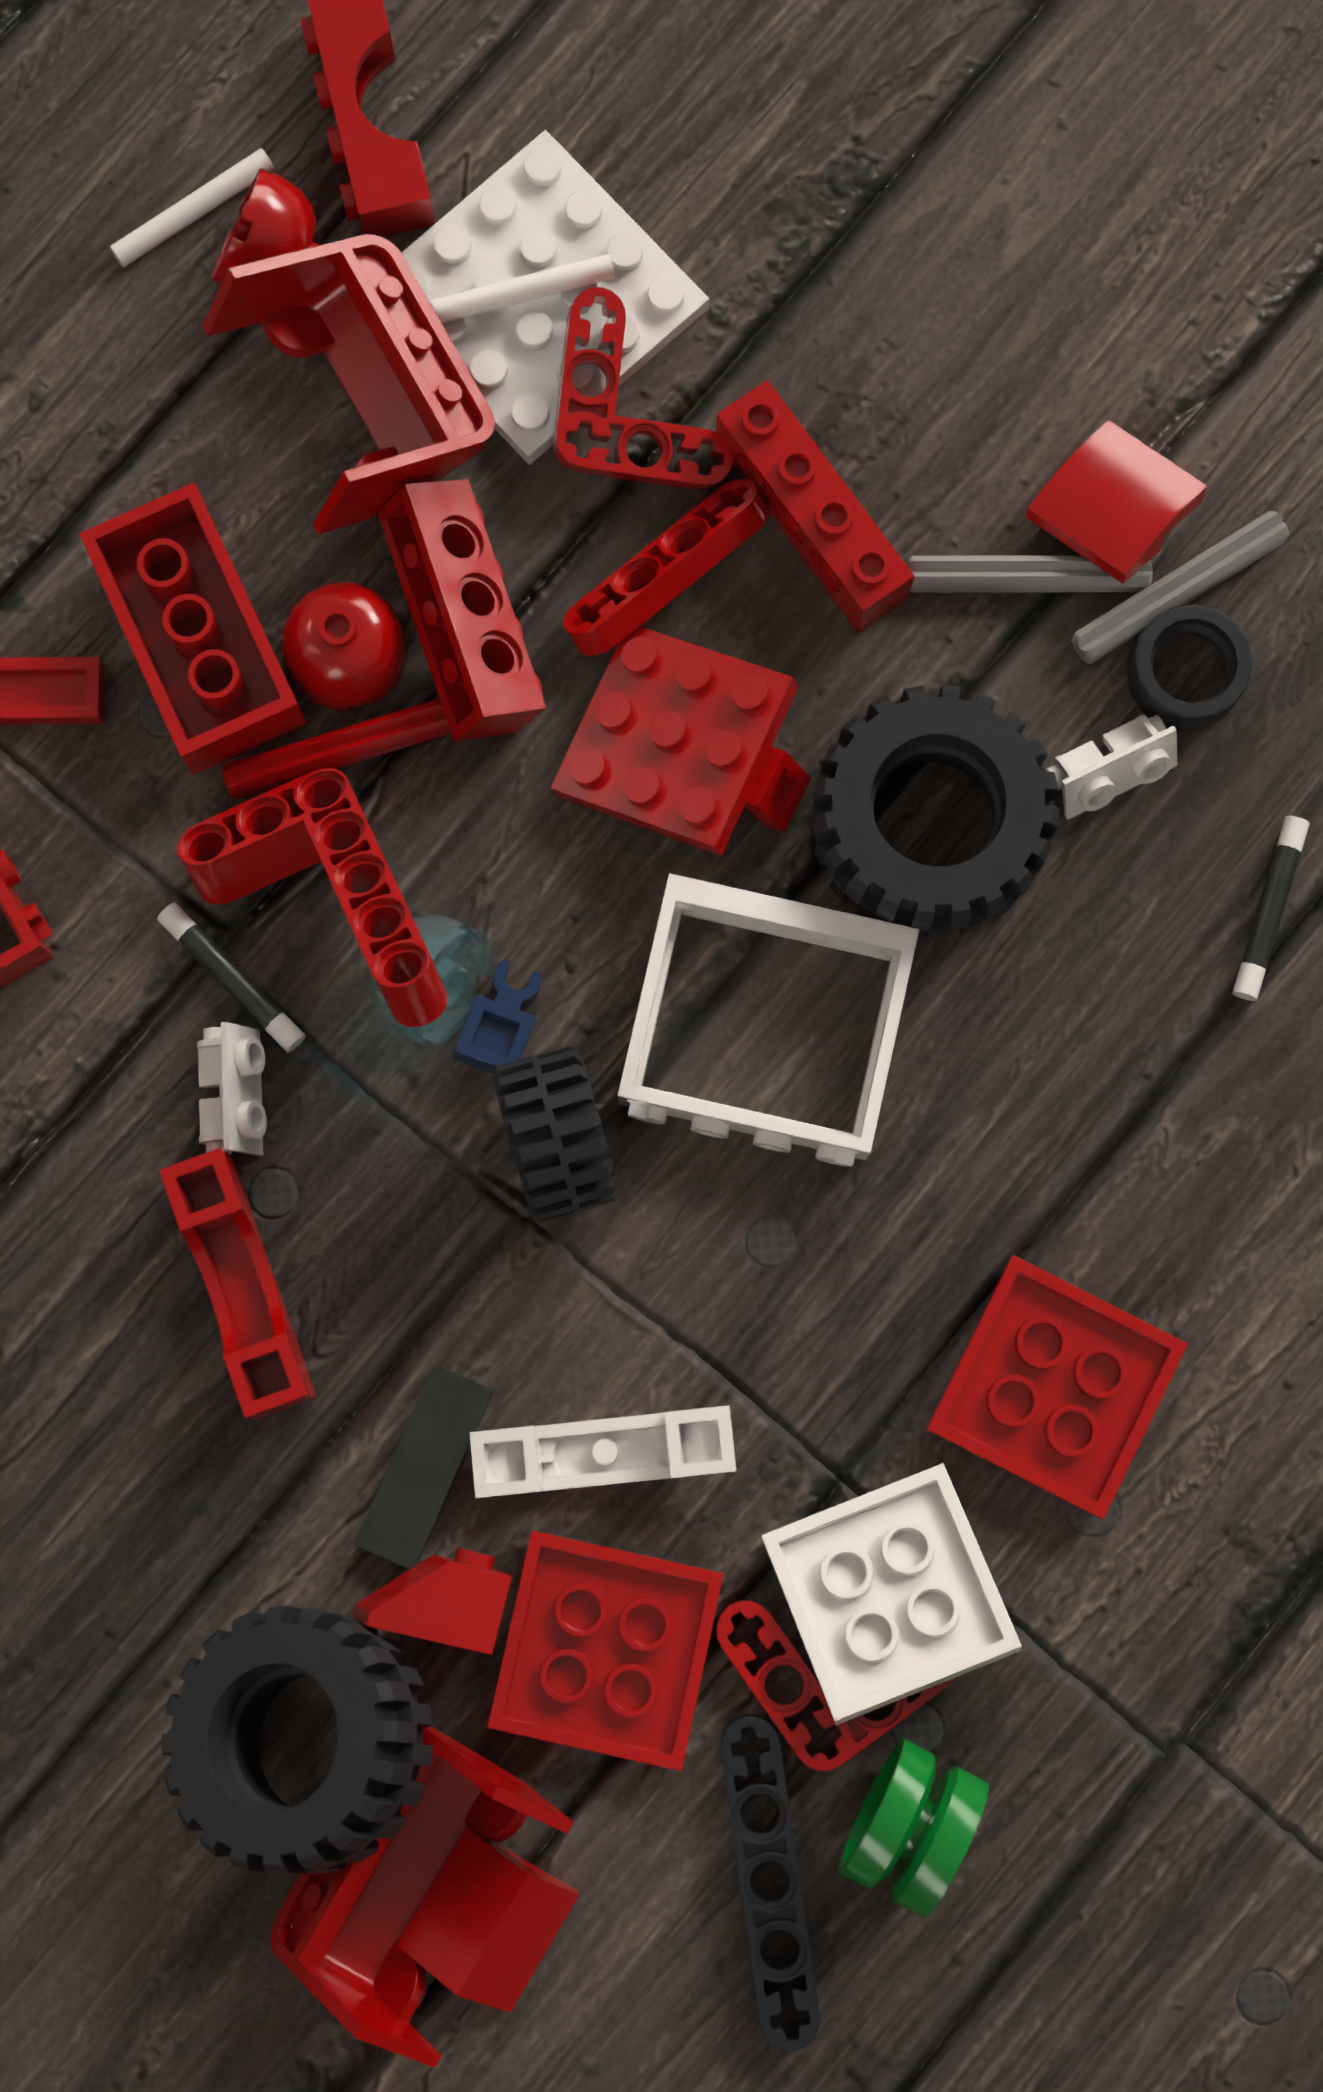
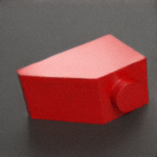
M457 1547L454 1559L433 1554L356 1603L352 1618L357 1619L368 1627L492 1655L512 1576L492 1568L494 1556Z

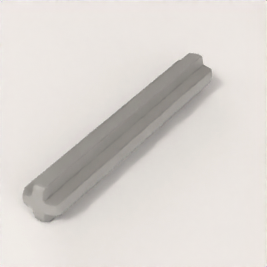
M1275 511L1266 512L1076 631L1071 640L1075 651L1087 664L1097 661L1143 632L1154 617L1173 607L1185 606L1284 544L1289 536L1287 525Z
M1081 555L912 556L907 562L908 568L915 576L910 591L912 593L1140 592L1151 585L1153 576L1152 562L1150 560L1122 584Z

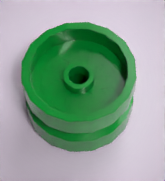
M902 1737L884 1761L859 1809L844 1845L837 1870L839 1874L871 1889L880 1884L895 1865L890 1884L893 1902L922 1918H926L933 1912L944 1896L969 1849L988 1798L989 1784L966 1770L954 1766L938 1779L931 1790L936 1772L935 1755Z

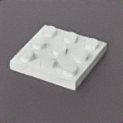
M944 1463L761 1535L836 1725L1018 1653L1022 1649V1645Z

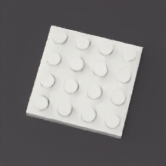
M546 130L401 253L429 302L436 298L610 254L615 271L614 279L442 323L494 415V429L529 465L553 445L566 320L573 301L582 291L591 287L606 288L613 291L621 299L625 307L626 323L618 388L709 309V298ZM592 304L588 313L580 314V319L590 321L589 342L586 347L575 343V350L596 349L610 356V348L597 349L602 328L605 324L612 323V318L602 315V305ZM582 364L573 371V384L580 394L587 397H596L604 392L606 377L600 368L592 364Z

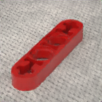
M737 479L718 488L576 602L564 617L563 626L579 652L586 656H593L607 652L615 647L755 534L766 523L769 517V507L754 481ZM697 544L696 546H694V547L691 548L690 550L685 551V550L688 549L689 547H691V546ZM650 582L649 584H647V585L644 586L643 588L637 590L639 587H641V586L644 585L645 583Z

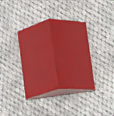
M465 1825L402 1931L396 1945L456 1996L511 2013L580 1894L579 1891L500 1844L479 1836L468 1825Z

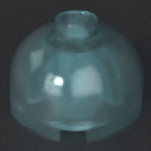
M433 914L421 915L413 919L447 991V1006L439 1018L421 1027H406L399 1024L392 1016L370 971L371 998L384 1021L399 1033L425 1045L424 1040L426 1039L436 1045L443 1043L462 1028L467 1021L476 998V994L469 995L476 983L478 973L488 978L492 966V947L486 934L457 920Z

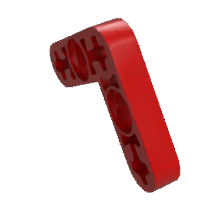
M591 287L582 291L573 301L566 320L553 435V449L558 461L565 468L578 473L695 490L710 489L718 485L730 472L733 464V452L720 433L710 429L615 415L626 323L625 307L621 299L613 291L606 288ZM592 304L602 305V315L612 318V323H607L602 328L597 349L610 348V356L596 349L575 350V343L586 347L589 342L590 321L580 319V314L588 313ZM582 364H592L600 368L606 377L604 392L596 397H587L580 394L572 380L575 368ZM583 426L588 428L589 439L608 442L611 438V430H618L620 435L614 447L615 464L606 462L610 449L594 447L589 450L585 458L576 456V446L566 443V437L574 436L578 428ZM637 434H645L657 442L660 456L655 465L642 468L630 461L626 446L631 437ZM672 439L680 440L676 453L695 454L701 444L709 446V456L718 459L719 465L712 466L706 475H701L698 473V463L679 459L674 465L675 472L667 471V466L673 453Z
M737 1600L725 1607L716 1623V1636L725 1654L798 1758L807 1767L817 1771H831L843 1765L946 1689L955 1679H950L920 1691L909 1700L905 1697L895 1701L889 1714L881 1719H870L861 1715L836 1725L840 1731L833 1739L834 1745L837 1748L836 1752L828 1757L821 1750L810 1754L805 1749V1746L812 1738L801 1719L799 1718L793 1728H789L783 1720L784 1717L802 1711L811 1701L812 1697L817 1695L823 1705L810 1711L825 1729L833 1726L835 1722L819 1682L772 1615L757 1602ZM739 1612L747 1619L753 1618L756 1615L762 1619L763 1625L756 1632L767 1650L771 1648L775 1640H778L784 1648L783 1653L775 1654L765 1659L754 1674H751L745 1666V1662L757 1659L751 1648L744 1641L733 1645L727 1637L734 1630L730 1619ZM780 1665H788L795 1668L803 1680V1688L800 1695L790 1703H777L765 1691L767 1674L773 1668Z

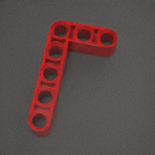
M322 768L312 771L199 822L187 829L180 837L177 844V854L199 895L204 901L211 904L223 905L233 902L322 862L370 971L394 1019L406 1027H421L439 1018L446 1009L448 1002L446 988L347 777L341 771L334 768Z

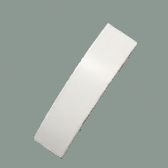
M730 1405L470 1432L475 1498L737 1471Z

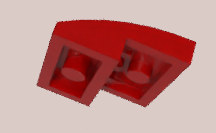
M1108 420L1053 475L1029 505L1025 517L1123 584L1160 552L1165 535L1202 503L1207 485Z

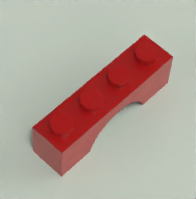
M308 0L311 16L299 19L308 56L320 53L324 71L313 73L321 111L333 108L337 126L326 128L334 165L347 163L351 182L339 184L347 220L360 219L364 235L372 234L380 237L433 226L435 224L434 212L418 143L397 139L381 132L368 121L361 111L363 97L369 84L383 69L396 61L383 0Z
M218 1148L160 1169L159 1172L179 1230L192 1251L207 1287L223 1342V1357L244 1417L257 1420L316 1398L311 1378L233 1156L224 1149Z

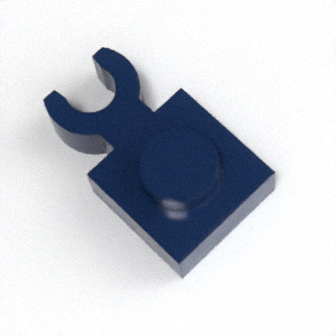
M502 960L494 971L492 992L495 1000L476 995L453 1057L455 1060L493 1074L496 1066L522 1059L536 1022V1016L525 1013L521 1009L530 1006L536 1000L541 985V973L534 971L527 987L520 990L509 987L505 979L508 975L510 962Z

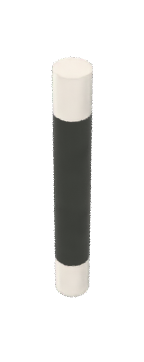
M1286 816L1232 992L1233 995L1239 998L1257 1001L1310 825L1305 819L1295 816Z
M171 903L159 914L157 920L287 1053H290L301 1044L306 1035L177 903Z

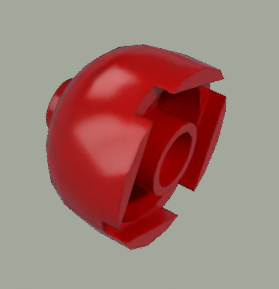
M260 168L240 206V213L233 229L229 231L211 278L213 281L222 284L228 269L231 267L320 246L313 242L316 226L313 207L301 189L284 177Z
M353 582L327 583L307 592L290 610L282 632L283 660L296 688L313 703L335 711L350 710V707L362 706L368 702L372 705L383 700L400 682L408 660L405 630L395 609L373 589Z

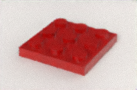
M639 626L618 643L551 785V790L562 799L722 856L799 686L791 676Z
M1012 1255L925 1430L1086 1513L1104 1520L1188 1343Z
M531 1530L487 1728L682 1772L724 1573Z

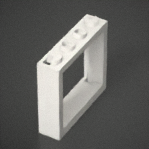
M669 873L618 1091V1104L629 1107V1117L649 1123L665 1124L667 1115L692 1121L691 1131L711 1137L728 1138L729 1129L754 1135L753 1145L768 1150L789 1153L792 1144L817 1149L815 1158L820 1161L847 1167L853 1166L855 1158L866 1160L872 1149L919 929ZM681 915L890 961L852 1133L642 1086Z

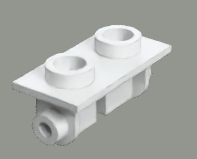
M1140 715L1136 719L1103 735V742L1111 752L1104 757L1091 740L1063 755L1053 758V766L1045 769V772H1055L1058 790L1062 789L1064 815L1066 819L1069 820L1085 811L1101 809L1111 802L1115 796L1142 783H1153L1165 776L1170 769L1176 767V728L1171 726L1166 729L1158 715L1150 718Z
M221 1022V1027L203 1029V1040L197 1042L199 1087H219L220 1097L199 1099V1144L206 1145V1153L222 1148L230 1155H232V1152L262 1156L263 1135L267 1127V1118L262 1106L261 1073L265 1066V1052L260 1042V1030L229 1022Z

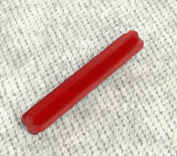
M439 698L227 763L222 767V776L230 796L234 799H239L281 786L318 769H337L451 734Z

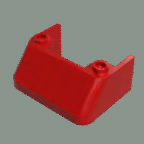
M365 234L228 269L202 324L207 337L260 323L272 344L287 355L305 358L325 353L379 448L377 451L364 455L355 468L343 471L312 524L318 535L377 517V512L404 484L440 481L482 450L494 431V415L399 249L389 240L377 235Z
M431 1726L423 1728V1745L433 1746L431 1766H420L416 1781L422 1783L425 1788L417 1806L404 1805L399 1812L405 1817L406 1824L393 1839L376 1838L379 1843L378 1852L362 1862H347L344 1869L329 1873L300 1874L275 1917L271 1930V1947L275 1956L355 2038L435 2068L442 2055L409 2023L414 2012L425 1997L426 1970L396 1945L398 1938L465 1825H468L485 1839L492 1842H502L510 1838L523 1825L527 1816L568 1834L574 1821L521 1779Z

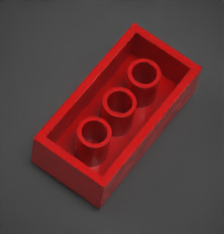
M195 482L79 533L180 757L192 775H196L307 724Z

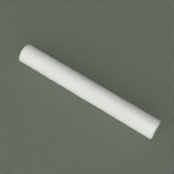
M262 148L258 149L109 246L117 261L124 268L250 186L260 168L268 172L273 171L274 166L268 155Z
M605 254L430 300L441 323H446L614 279L615 271L610 254Z

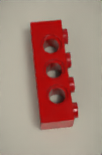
M768 379L717 413L716 432L722 435L733 452L732 465L743 479L752 480L757 485L769 507L770 516L857 633H860L908 600L915 577Z
M469 480L404 484L377 513L453 740L456 742L517 733L546 709V705L542 697L541 682L534 673L523 641L521 624L515 617L503 582L502 568L495 559L484 527L483 512L476 503Z

